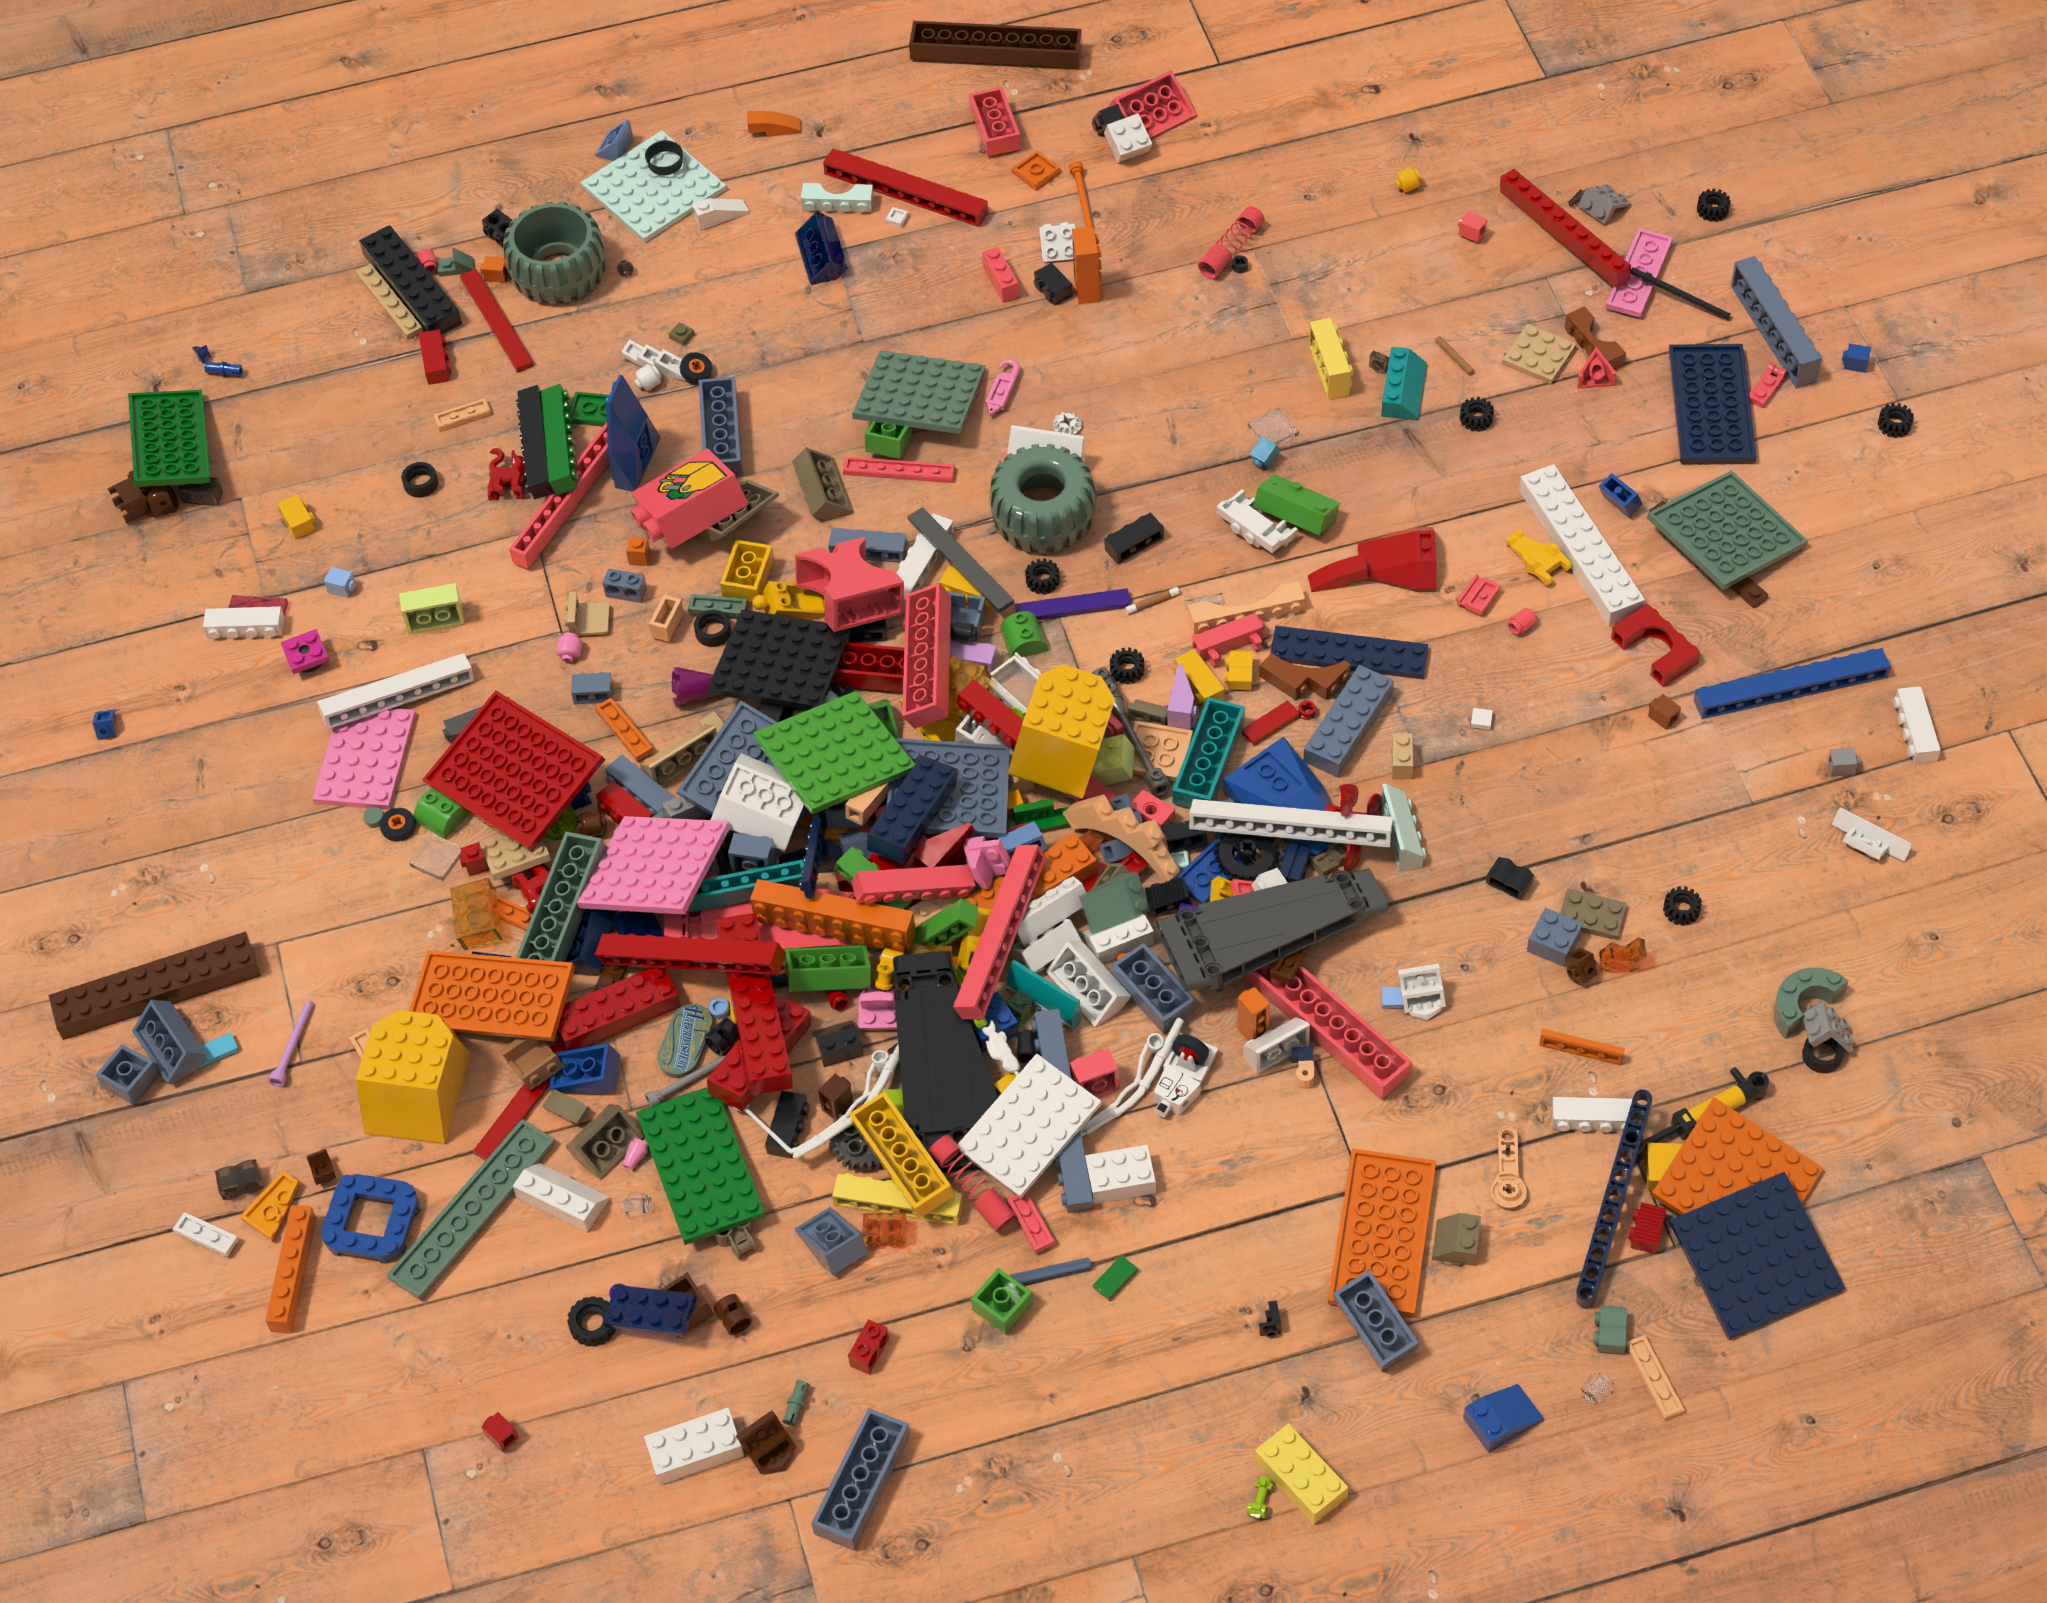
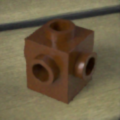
M1579 948L1565 956L1566 972L1570 979L1586 983L1598 975L1597 963L1593 953Z

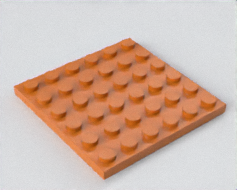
M1713 1097L1650 1196L1679 1215H1682L1785 1171L1802 1204L1822 1172L1823 1167Z

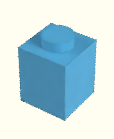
M1261 436L1249 455L1254 465L1259 468L1263 466L1269 469L1280 453V449L1277 444Z

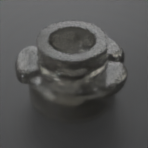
M627 260L621 261L617 266L619 274L622 277H630L632 275L633 265Z

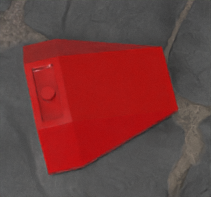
M1414 527L1358 543V555L1364 554L1369 579L1413 590H1436V545L1433 527Z

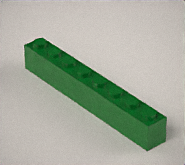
M561 384L540 391L548 477L556 496L576 489V480L579 479L575 470L577 468V463L574 459L576 452L573 448L575 442L571 435L574 431L570 424L572 422V417L569 413L571 407L568 402L570 396L568 391L562 388Z

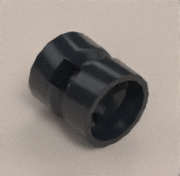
M725 1017L716 1025V1029H711L703 1038L707 1046L716 1055L722 1056L730 1049V1044L734 1045L739 1040L736 1024Z

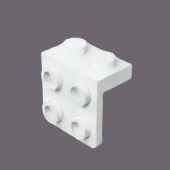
M1063 222L1060 225L1045 224L1039 227L1042 259L1044 262L1073 260L1072 229L1075 228V223Z

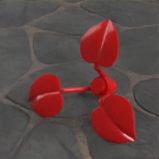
M1343 784L1339 786L1341 792L1340 807L1328 804L1324 810L1340 812L1343 817L1349 816L1350 813L1380 816L1381 795L1375 793L1370 797L1367 804V812H1354L1352 807L1356 805L1358 800V787L1353 784ZM1348 845L1343 871L1349 872L1358 864L1362 845Z

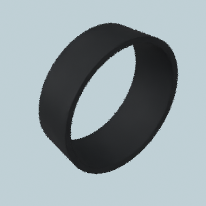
M662 140L653 143L647 148L645 159L653 173L657 175H670L681 168L683 150L676 142ZM669 151L676 153L680 157L676 163L666 167H658L650 163L652 157L660 152Z

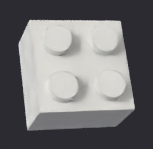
M1139 113L1107 124L1105 128V137L1117 163L1148 153L1151 149L1152 142Z

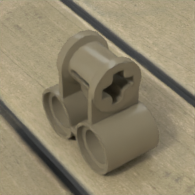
M752 1222L724 1231L727 1232L724 1236L720 1235L721 1233L714 1235L716 1243L721 1247L730 1246L737 1259L743 1253L751 1249H757L751 1236L753 1231Z

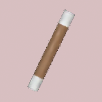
M1178 587L1127 606L1125 607L1126 613H1133L1178 595L1180 591Z

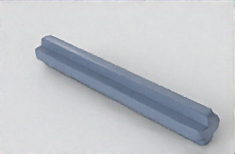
M1086 1257L1014 1273L1009 1276L1024 1285L1090 1270L1091 1262Z

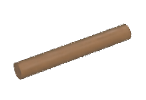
M1441 336L1435 339V342L1469 375L1475 372Z

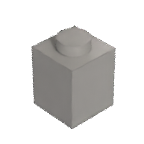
M1830 749L1827 761L1831 777L1855 775L1856 768L1860 766V759L1855 754V749Z

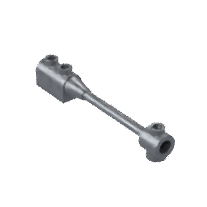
M1105 667L1094 670L1092 674L1103 678L1115 698L1111 712L1120 720L1147 770L1144 779L1150 788V793L1154 796L1163 795L1170 789V784L1162 769L1153 767L1126 717L1123 697L1113 678Z

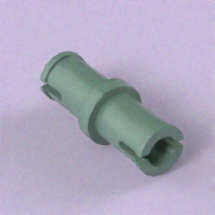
M796 1380L792 1396L787 1401L788 1407L782 1422L786 1424L788 1421L787 1425L789 1426L796 1425L800 1410L805 1405L803 1401L810 1385L807 1382L803 1385L804 1381Z

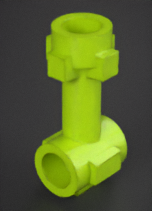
M1260 1476L1259 1480H1256L1257 1496L1255 1502L1250 1501L1247 1507V1515H1251V1518H1266L1268 1505L1264 1504L1267 1490L1272 1491L1273 1484H1271L1272 1479L1269 1477Z

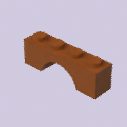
M1585 306L1566 314V331L1572 334L1576 342L1585 349L1588 356L1597 347L1614 370L1625 365L1626 352L1616 341L1606 342L1593 336L1591 332L1594 327L1595 317Z

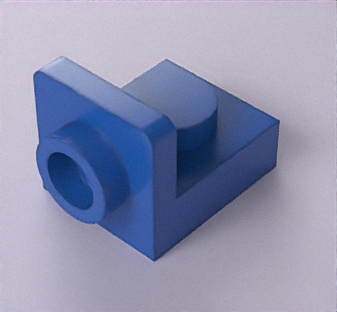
M115 709L95 712L93 727L97 739L116 737L114 727L116 719Z

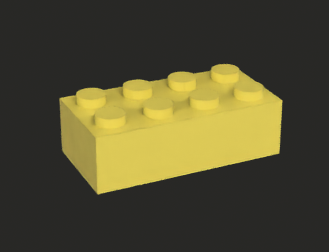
M1331 318L1310 322L1309 348L1328 400L1349 396L1350 388H1352L1350 376L1353 375V369L1347 363V352L1342 349L1343 342L1341 338H1338L1337 325H1333Z
M1289 1423L1255 1450V1462L1313 1525L1348 1498V1486Z

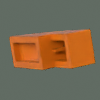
M747 111L749 133L766 132L767 137L801 133L800 118L771 111Z

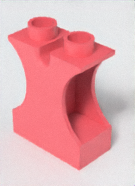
M865 537L838 543L833 553L827 552L822 547L795 554L796 587L812 590L824 596V621L834 632L904 614V581L894 570L881 569L866 562Z

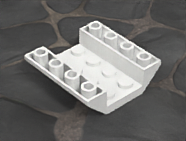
M741 753L720 794L711 820L728 821L731 826L729 830L738 834L746 833L752 836L773 838L775 849L785 852L804 804L776 767Z

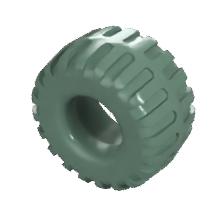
M545 202L544 205H534L530 210H524L519 213V217L514 218L505 231L503 249L507 271L515 288L528 299L534 298L536 302L542 304L544 301H548L551 305H555L559 301L569 303L575 297L577 299L584 297L586 291L591 292L596 287V283H599L603 277L606 267L603 237L596 220L592 218L591 214L586 210H581L575 204L570 206L567 202ZM552 254H570L568 257L555 261H541Z
M1033 444L1029 449L1022 447L1017 449L1016 454H1008L1004 458V463L1000 462L991 478L989 503L995 527L1005 540L1009 539V543L1016 548L1021 546L1024 551L1030 553L1032 550L1038 551L1039 554H1046V551L1052 550L1055 553L1062 551V547L1067 546L1069 548L1075 545L1076 539L1081 540L1086 535L1087 530L1090 529L1095 513L1096 490L1090 469L1085 462H1082V458L1078 454H1070V450L1065 447L1057 449L1053 444H1047V447H1039V444ZM1038 487H1052L1062 490L1055 498L1045 501L1032 500L1023 494L1027 490Z

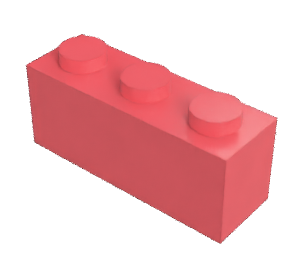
M999 247L983 251V268L1001 301L1004 303L1019 298L1018 281Z

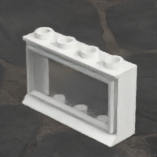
M1015 653L1012 658L990 674L981 676L982 686L986 690L991 688L992 695L997 699H1003L1004 704L1008 708L1015 707L1024 713L1028 709L1038 676L1041 672L1037 668L1034 669L1025 657Z

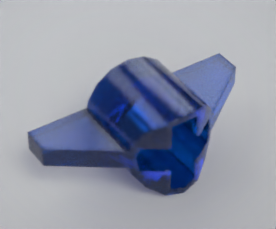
M207 345L192 347L202 363H205L208 357L211 356Z

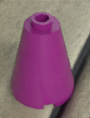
M673 667L672 692L676 694V698H673L675 706L719 696L708 694L707 688L713 674Z

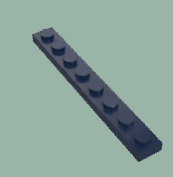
M825 809L812 814L813 821H810L811 832L808 833L809 842L806 844L804 867L801 868L802 879L799 880L800 890L804 891L806 899L814 898L827 828Z

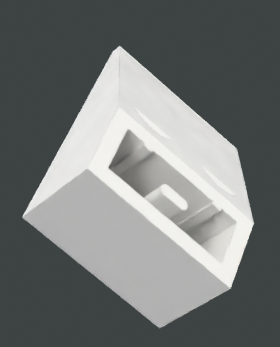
M969 713L955 731V740L958 742L1004 745L1002 740L997 736L991 735L985 726L975 722ZM1010 748L1009 762L1012 760L1014 753L1012 748Z

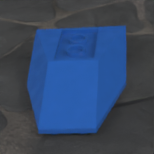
M619 375L616 382L614 381L612 384L610 395L605 400L607 412V457H609V468L612 471V480H614L615 488L633 492L638 489L661 437L623 375Z
M1284 736L1223 778V792L1234 803L1324 811L1328 804H1332L1323 785ZM1278 837L1288 843L1311 848V855L1313 856L1323 853L1329 845L1335 843Z

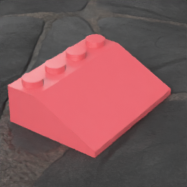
M1172 70L1114 98L1109 105L1110 107L1118 104L1124 118L1139 113L1149 138L1197 115Z

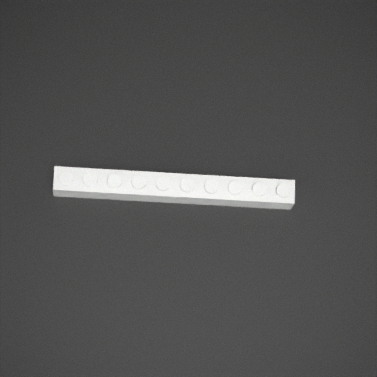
M1193 799L1190 809L1189 829L1390 847L1393 817L1353 813L1343 817L1340 812Z

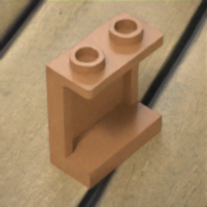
M517 1038L500 1050L507 1063L529 1091L564 1067L558 1056L553 1053L544 1040Z

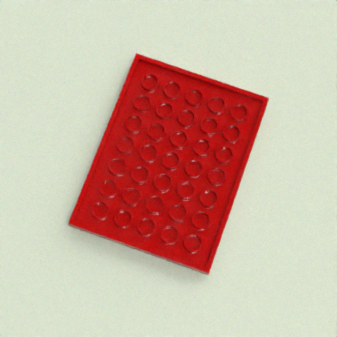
M495 690L422 781L531 852L602 765L605 758Z

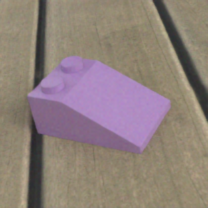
M1178 663L1167 709V722L1170 727L1192 730L1196 729L1197 706H1194V696L1183 665Z

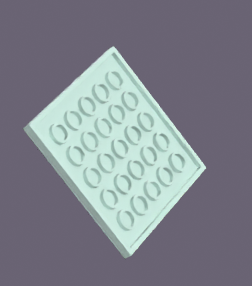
M663 131L658 132L580 182L581 188L644 243L693 212V203L708 198L714 199L727 190L726 185L683 148V163L677 172L670 175H657L653 173L645 159L647 148L653 143L662 140L675 142ZM665 151L653 156L650 163L658 167H666L676 163L680 157L676 153Z

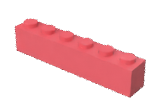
M969 865L860 871L856 873L851 881L857 903L865 904L881 901L890 903L896 900L907 902L913 899H947L956 896L964 898L969 896L976 886Z

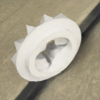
M1069 411L1068 413L1062 412L1061 415H1056L1052 426L1055 432L1074 435L1080 431L1082 422L1077 413L1072 414ZM1065 420L1070 423V427L1064 423Z

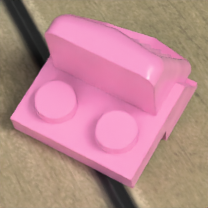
M984 836L967 838L963 848L973 878L982 889H990L994 876L1006 874L1011 858L1000 839L986 841Z
M876 986L865 988L860 993L859 1031L897 1030L895 987L890 990H881Z

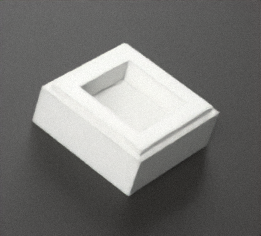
M892 207L885 219L886 224L902 228L909 216V212Z
M1473 708L1471 728L1490 730L1493 710Z

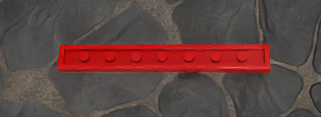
M474 269L461 274V281L515 370L519 372L534 366L533 361L478 271Z
M559 1038L551 1048L553 1053L565 1051ZM551 1077L531 1091L523 1084L473 1150L474 1155L484 1160L488 1159L521 1119L527 1117L550 1086Z

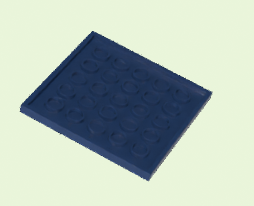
M1785 1171L1669 1221L1728 1340L1845 1289Z

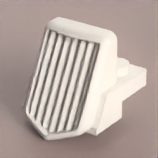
M1439 963L1398 970L1405 1013H1409L1416 1018L1429 1020L1439 1013L1442 1007H1446Z

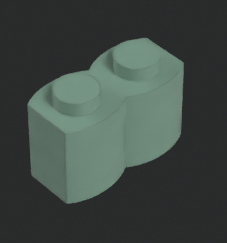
M1600 1305L1599 1312L1595 1311L1594 1325H1598V1331H1594L1593 1343L1597 1345L1598 1352L1624 1354L1626 1347L1627 1308Z

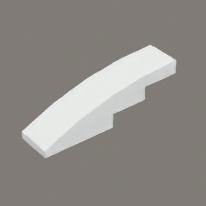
M629 339L620 353L621 357L642 367L646 364L655 365L660 374L686 381L680 374L679 367L682 359L664 349L660 352L647 344L643 347Z

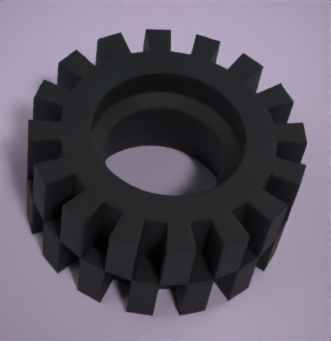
M1707 189L1706 192L1703 191L1699 195L1697 213H1699L1700 217L1703 216L1704 220L1708 218L1710 222H1712V219L1718 222V219L1721 221L1724 217H1727L1731 200H1729V195L1726 196V192L1721 193L1722 190L1720 189L1718 192L1715 191L1716 189H1712V191ZM1708 204H1717V205H1719V206H1718V207H1712V206H1710V205H1708Z
M1471 397L1470 401L1466 399L1465 403H1462L1460 410L1462 426L1465 425L1466 429L1470 427V431L1477 429V432H1480V428L1483 431L1486 430V427L1489 428L1493 422L1494 407L1491 405V402H1486V398L1480 400V397H1477L1475 400L1474 397ZM1472 412H1480V413H1482L1483 415H1482V416H1473V415H1471L1470 413H1472Z
M1891 403V406L1887 404L1880 411L1878 419L1879 430H1882L1883 434L1888 433V437L1894 435L1893 438H1897V435H1899L1901 438L1904 434L1907 435L1910 432L1914 414L1911 413L1910 408L1907 409L1906 405L1901 407V403H1898L1897 406H1895V403ZM1890 418L1900 419L1902 422H1892Z
M1039 558L1036 563L1033 560L1031 565H1027L1025 576L1027 587L1030 588V591L1033 592L1035 590L1036 594L1042 591L1043 595L1045 591H1048L1049 594L1051 589L1056 590V586H1059L1060 581L1059 567H1057L1056 563H1053L1052 560L1047 562L1046 558L1040 561ZM1043 573L1049 575V577L1046 579H1038L1035 577L1038 574Z
M1125 647L1121 648V652L1116 650V654L1113 653L1110 658L1111 676L1114 677L1116 682L1119 680L1121 684L1126 681V684H1129V681L1136 683V679L1139 681L1141 676L1144 675V657H1142L1141 652L1138 653L1136 649L1131 651L1130 647H1128V650H1125ZM1123 663H1132L1134 664V667L1131 669H1123L1120 667V665Z
M1678 886L1677 890L1673 888L1671 892L1668 891L1663 911H1665V917L1669 916L1668 920L1670 922L1674 920V924L1677 925L1678 922H1681V926H1684L1685 922H1687V925H1690L1692 921L1695 922L1699 918L1702 900L1699 898L1698 893L1694 894V889L1692 888L1688 891V887L1684 886V890H1681V886ZM1685 902L1690 905V909L1680 910L1675 907V903Z

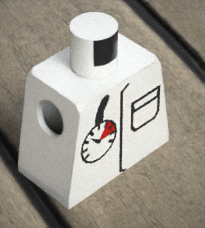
M1166 1065L1154 1091V1102L1158 1104L1155 1113L1163 1118L1169 1111L1180 1115L1201 1094V1083Z

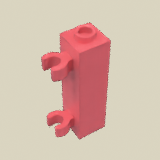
M1253 613L1192 636V648L1196 650L1203 661L1209 659L1212 667L1220 664L1218 659H1220L1219 655L1249 643H1251L1254 651L1262 649L1260 643H1262L1261 639L1263 638L1265 625L1262 619H1258L1257 615Z

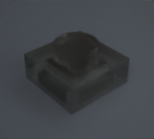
M1373 350L1370 354L1369 367L1386 374L1389 357Z

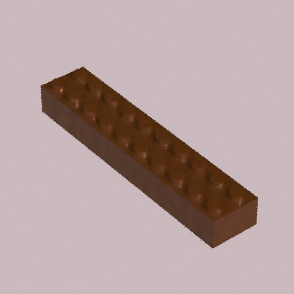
M913 21L909 42L910 60L1079 68L1083 44L1082 29Z
M245 931L48 996L56 1028L62 1039L65 1040L142 1015L150 1000L170 1001L172 1004H176L261 975L252 944Z

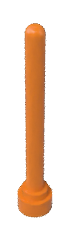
M1074 161L1069 165L1070 174L1076 180L1086 227H1091L1093 224L1082 180L1083 164L1080 161Z

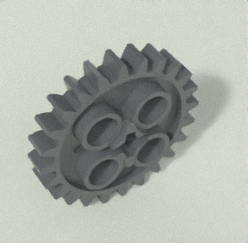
M851 1125L829 1140L831 1141L829 1142V1148L833 1149L832 1156L838 1155L837 1162L844 1160L843 1167L851 1164V1170L853 1171L858 1166L860 1172L863 1171L864 1167L871 1171L872 1165L879 1169L878 1159L864 1139L862 1140V1136L854 1125ZM852 1130L854 1131V1133L849 1134L846 1131ZM851 1149H858L859 1151L852 1152Z

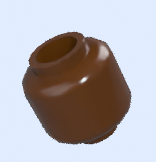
M598 810L582 813L581 821H577L579 832H583L586 836H601L607 829L605 814H601Z

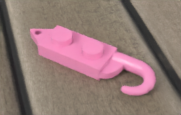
M1005 360L999 365V368L1011 365L1013 369L1011 374L1002 373L997 375L985 401V406L988 407L990 416L999 410L1003 411L1020 371L1019 364L1014 360Z

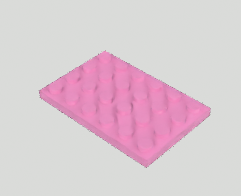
M391 708L334 727L313 795V802L315 804L362 808L377 807L390 810L416 717L415 710Z

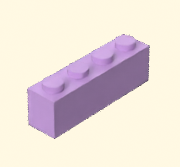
M950 638L949 668H960L964 671L987 675L994 670L997 660V647L995 645L973 641L967 643Z

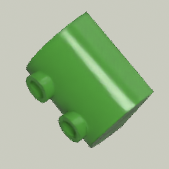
M1017 612L1008 616L1002 622L1000 631L1010 658L1015 653L1025 657L1048 651L1037 617L1032 612Z
M433 788L428 790L418 801L414 810V818L416 823L446 839L470 812Z

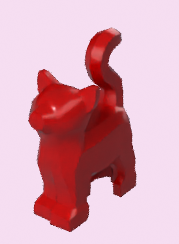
M493 448L490 453L497 455V457L489 464L488 499L498 500L499 496L496 492L504 495V488L509 487L512 488L515 499H524V492L522 490L524 482L523 471L526 470L522 462L524 457L516 455L515 451L512 450V468L496 467L503 461L505 454L501 449Z
M544 863L528 869L530 874L536 875L531 879H528L521 871L511 875L512 887H519L522 897L528 902L526 909L529 913L534 912L550 869Z

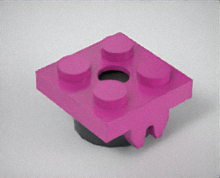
M317 629L280 642L293 674L313 672L321 664L330 661Z

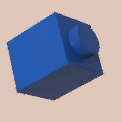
M1849 343L1848 351L1844 350L1842 361L1845 362L1844 369L1866 373L1871 347Z

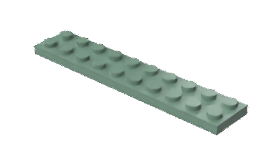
M521 1119L386 1275L387 1278L421 1300L514 1192L513 1185L523 1170L539 1163L554 1146L555 1140L524 1119Z

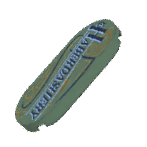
M688 1004L679 1008L674 1013L657 1057L659 1066L666 1075L680 1078L689 1072L692 1073L697 1068L706 1046L703 1037L713 1028L712 1016L707 1008L698 1004Z

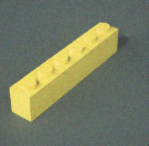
M849 1173L844 1175L838 1174L832 1195L834 1206L956 1226L959 1225L963 1208L962 1193L953 1190L955 1196L919 1219L892 1180L881 1181L873 1177L862 1178Z

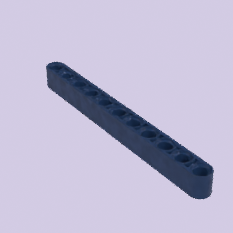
M1641 1089L1635 1092L1577 1286L1576 1302L1581 1308H1591L1597 1298L1651 1112L1652 1095L1647 1090ZM1645 1100L1647 1104L1641 1105L1637 1101ZM1639 1119L1642 1122L1640 1124H1635L1632 1122V1120ZM1634 1138L1636 1142L1629 1143L1626 1139ZM1628 1157L1631 1161L1623 1162L1621 1158ZM1623 1176L1625 1180L1617 1181L1615 1177ZM1617 1195L1620 1199L1613 1201L1609 1197ZM1610 1214L1614 1219L1606 1220L1603 1216ZM1606 1234L1609 1238L1602 1240L1598 1235ZM1595 1253H1599L1603 1256V1258L1595 1259L1592 1257V1255ZM1588 1273H1594L1597 1275V1277L1595 1279H1590L1586 1275ZM1582 1293H1589L1592 1297L1584 1299L1580 1295Z

